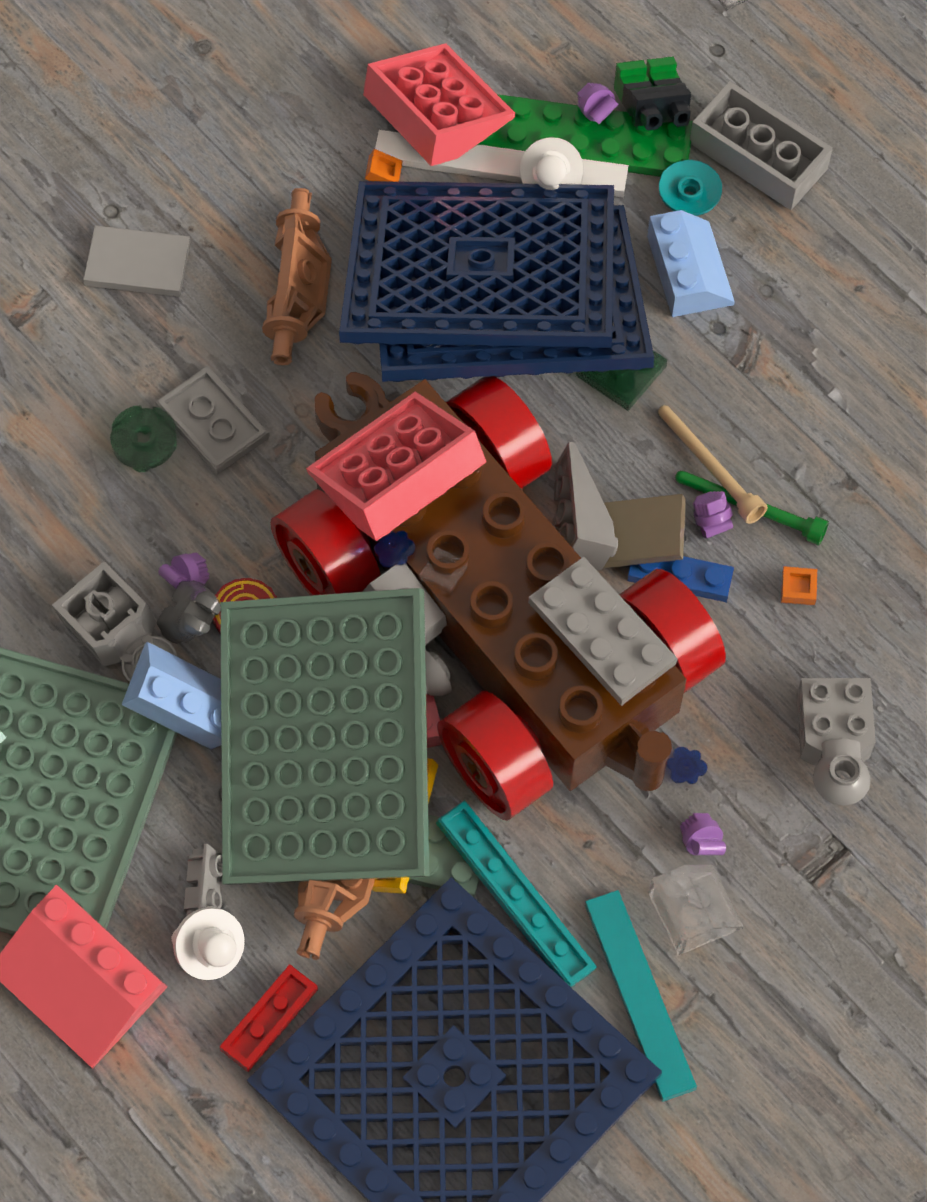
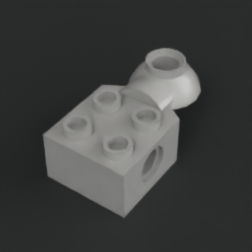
M401 560L371 582L363 592L410 588L423 589L426 646L447 625L446 617L409 567ZM425 650L426 695L443 696L450 694L452 687L449 681L450 672L447 666L437 654Z
M105 561L52 604L62 623L103 666L121 662L122 672L129 682L146 642L177 656L176 650L169 641L162 637L151 636L156 620L148 605Z
M801 678L796 694L800 758L812 765H816L813 773V782L815 789L822 798L832 804L842 806L855 804L863 799L870 789L871 776L864 761L870 758L876 743L871 678ZM845 771L851 776V779H840L835 772Z

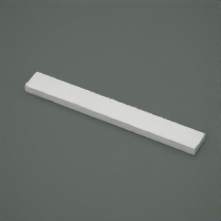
M379 130L375 149L402 160V166L522 183L520 163L525 151L476 145L458 159L430 166L399 132ZM582 159L584 170L580 184L614 185V196L624 198L628 165Z

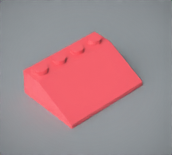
M446 43L367 65L363 95L430 166L458 159L515 117V112Z
M415 391L311 464L306 470L356 527L375 541H378L405 520L417 514L419 510L437 497L443 495L462 479L471 475L476 469L486 463V459L473 429Z
M57 884L30 912L0 953V982L91 1068L98 1064L168 987Z

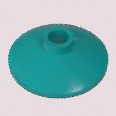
M683 160L670 165L662 173L659 181V194L664 204L672 211L682 210L698 216L711 211L718 204L722 195V182L718 173L709 165L696 160ZM686 192H692L694 195H688Z

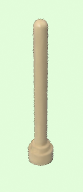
M666 405L661 406L658 410L659 416L737 501L738 514L748 524L758 521L767 511V504L758 495L747 493L672 409Z

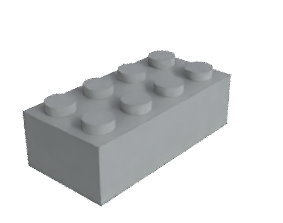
M731 81L692 122L690 134L692 146L789 210L796 206L827 171L833 149Z

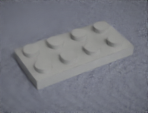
M582 557L529 596L528 603L621 706L676 665L677 657L585 557Z

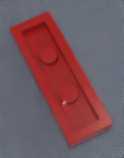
M289 964L219 1046L220 1051L245 1071L249 1072L318 991V986Z

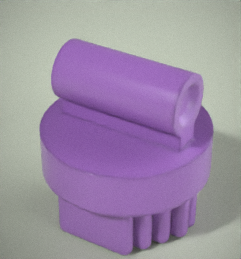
M587 83L577 93L578 107L583 115L598 124L608 117L619 105L614 94L600 83Z
M710 491L696 497L693 503L695 510L694 518L696 524L701 526V532L705 539L733 528L730 519L733 513L724 492Z
M185 553L174 556L171 566L164 564L158 571L159 575L175 589L181 581L194 580L205 585L209 579L206 560L198 553Z
M693 813V816H689V819L681 823L682 841L690 854H725L726 845L722 841L723 832L718 823L712 820L708 813Z

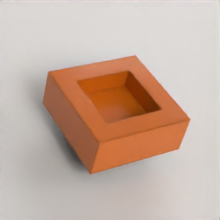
M374 149L369 155L365 179L368 181L399 182L403 161Z
M784 566L782 571L781 603L815 605L817 600L818 569Z

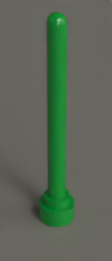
M678 471L676 473L675 480L678 483L702 493L722 491L725 493L727 502L737 506V501L723 486L686 471ZM767 504L768 508L763 517L801 531V535L807 537L806 541L820 546L829 525L828 520L817 516L815 519L811 517L804 519Z

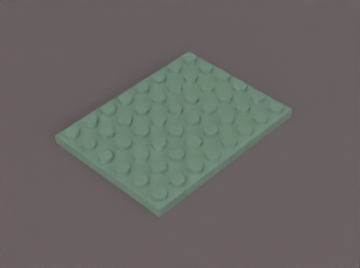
M421 588L220 602L223 884L429 877L424 590Z
M0 648V731L6 737L0 743V931L14 935L30 912L56 884L107 929L177 732L122 705L130 683Z

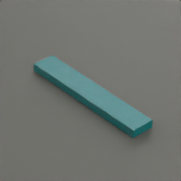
M465 800L437 819L436 825L545 963L572 988L595 971L597 968L596 964Z
M619 890L585 901L586 910L641 1050L662 1071V1075L655 1082L661 1101L664 1102L695 1091L697 1085Z

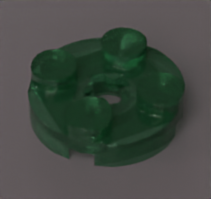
M141 405L132 406L122 411L113 421L110 434L113 453L120 462L132 467L137 472H146L150 468L160 466L172 456L177 448L174 421L161 408L152 406L153 409L142 408ZM141 432L144 435L148 433L152 435L149 437V441L141 443L138 442L137 434Z

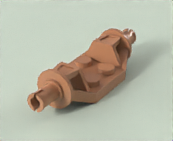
M305 188L294 189L291 193V208L281 211L276 216L278 231L275 246L281 250L282 256L277 292L267 301V319L263 322L262 332L266 337L274 340L271 361H274L277 365H289L292 362L293 343L304 340L307 337L308 331L326 312L332 259L317 234L320 230V219L309 211L312 193H309V190Z
M375 879L309 880L307 882H300L298 886V907L295 909L294 917L299 922L305 924V929L297 949V954L310 959V954H312L313 960L319 959L326 931H340L343 928L344 922L368 904ZM333 900L342 901L333 914L328 912Z

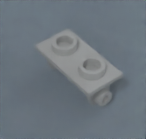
M204 844V849H193L192 855L188 856L186 881L188 883H198V887H188L185 890L183 912L186 913V916L193 911L208 906L221 908L222 896L220 893L222 854L208 844Z

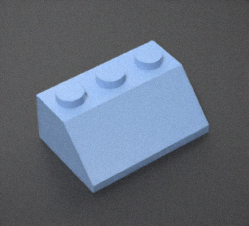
M682 210L650 216L647 238L671 316H682L734 305L735 301L709 221Z
M146 642L122 705L209 749L221 746V679Z

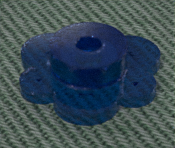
M391 531L380 538V543H377L374 547L375 553L380 556V563L384 567H392L395 564L405 565L408 561L407 556H411L416 549L414 542L408 539L405 531H398L396 534Z
M686 747L676 748L673 757L667 761V767L672 770L671 779L675 783L687 781L689 784H695L698 781V776L705 775L708 768L706 762L701 760V753L698 750L689 751Z

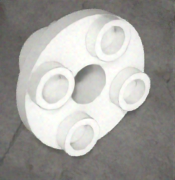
M555 137L540 139L525 151L521 159L520 177L523 184H539V186L545 189L555 190L559 188V184H580L582 181L584 170L582 158L577 149L566 140Z
M214 906L193 911L183 919L178 928L173 932L172 944L175 958L180 967L195 978L202 980L220 978L229 973L242 956L244 950L242 927L233 915Z

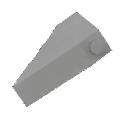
M569 441L556 463L554 500L560 502L557 506L555 517L552 519V525L581 558L585 557L599 571L603 569L608 559L616 554L618 538L614 534L613 521L576 444Z

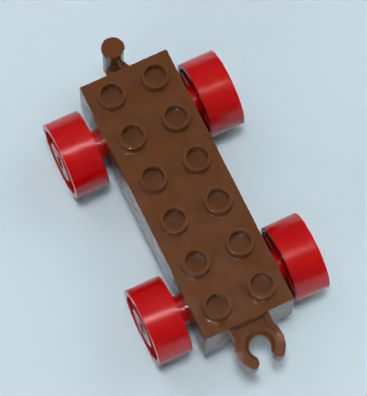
M350 372L346 376L347 393L362 400L366 406L364 414L355 420L342 419L335 412L331 397L324 392L318 393L314 398L316 423L323 435L329 440V443L315 452V462L415 391L473 429L486 459L485 464L378 541H375L356 527L318 484L317 489L281 511L270 521L272 534L282 556L310 596L363 592L371 582L381 576L377 562L386 572L403 560L444 613L447 625L442 629L439 636L485 690L437 723L438 735L446 754L473 794L494 815L508 821L553 788V777L550 768L569 791L575 789L605 766L631 779L640 790L653 791L658 789L664 779L672 744L668 735L663 731L661 733L655 730L680 712L684 693L723 666L726 660L725 647L719 631L704 606L692 591L668 571L654 569L619 594L677 657L676 665L621 706L528 603L529 596L576 563L581 557L522 491L525 486L550 470L552 457L541 427L515 391L501 379L495 376H485L445 402L427 380L424 379L390 402L385 398V392L375 380L368 375Z

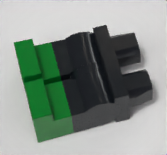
M674 56L647 59L646 64L644 60L616 63L614 91L627 113L632 116L631 121L634 127L644 126L647 131L656 130L662 126V123L673 122L677 127L688 126L691 114V92L687 89L685 83H682L676 71L677 62Z

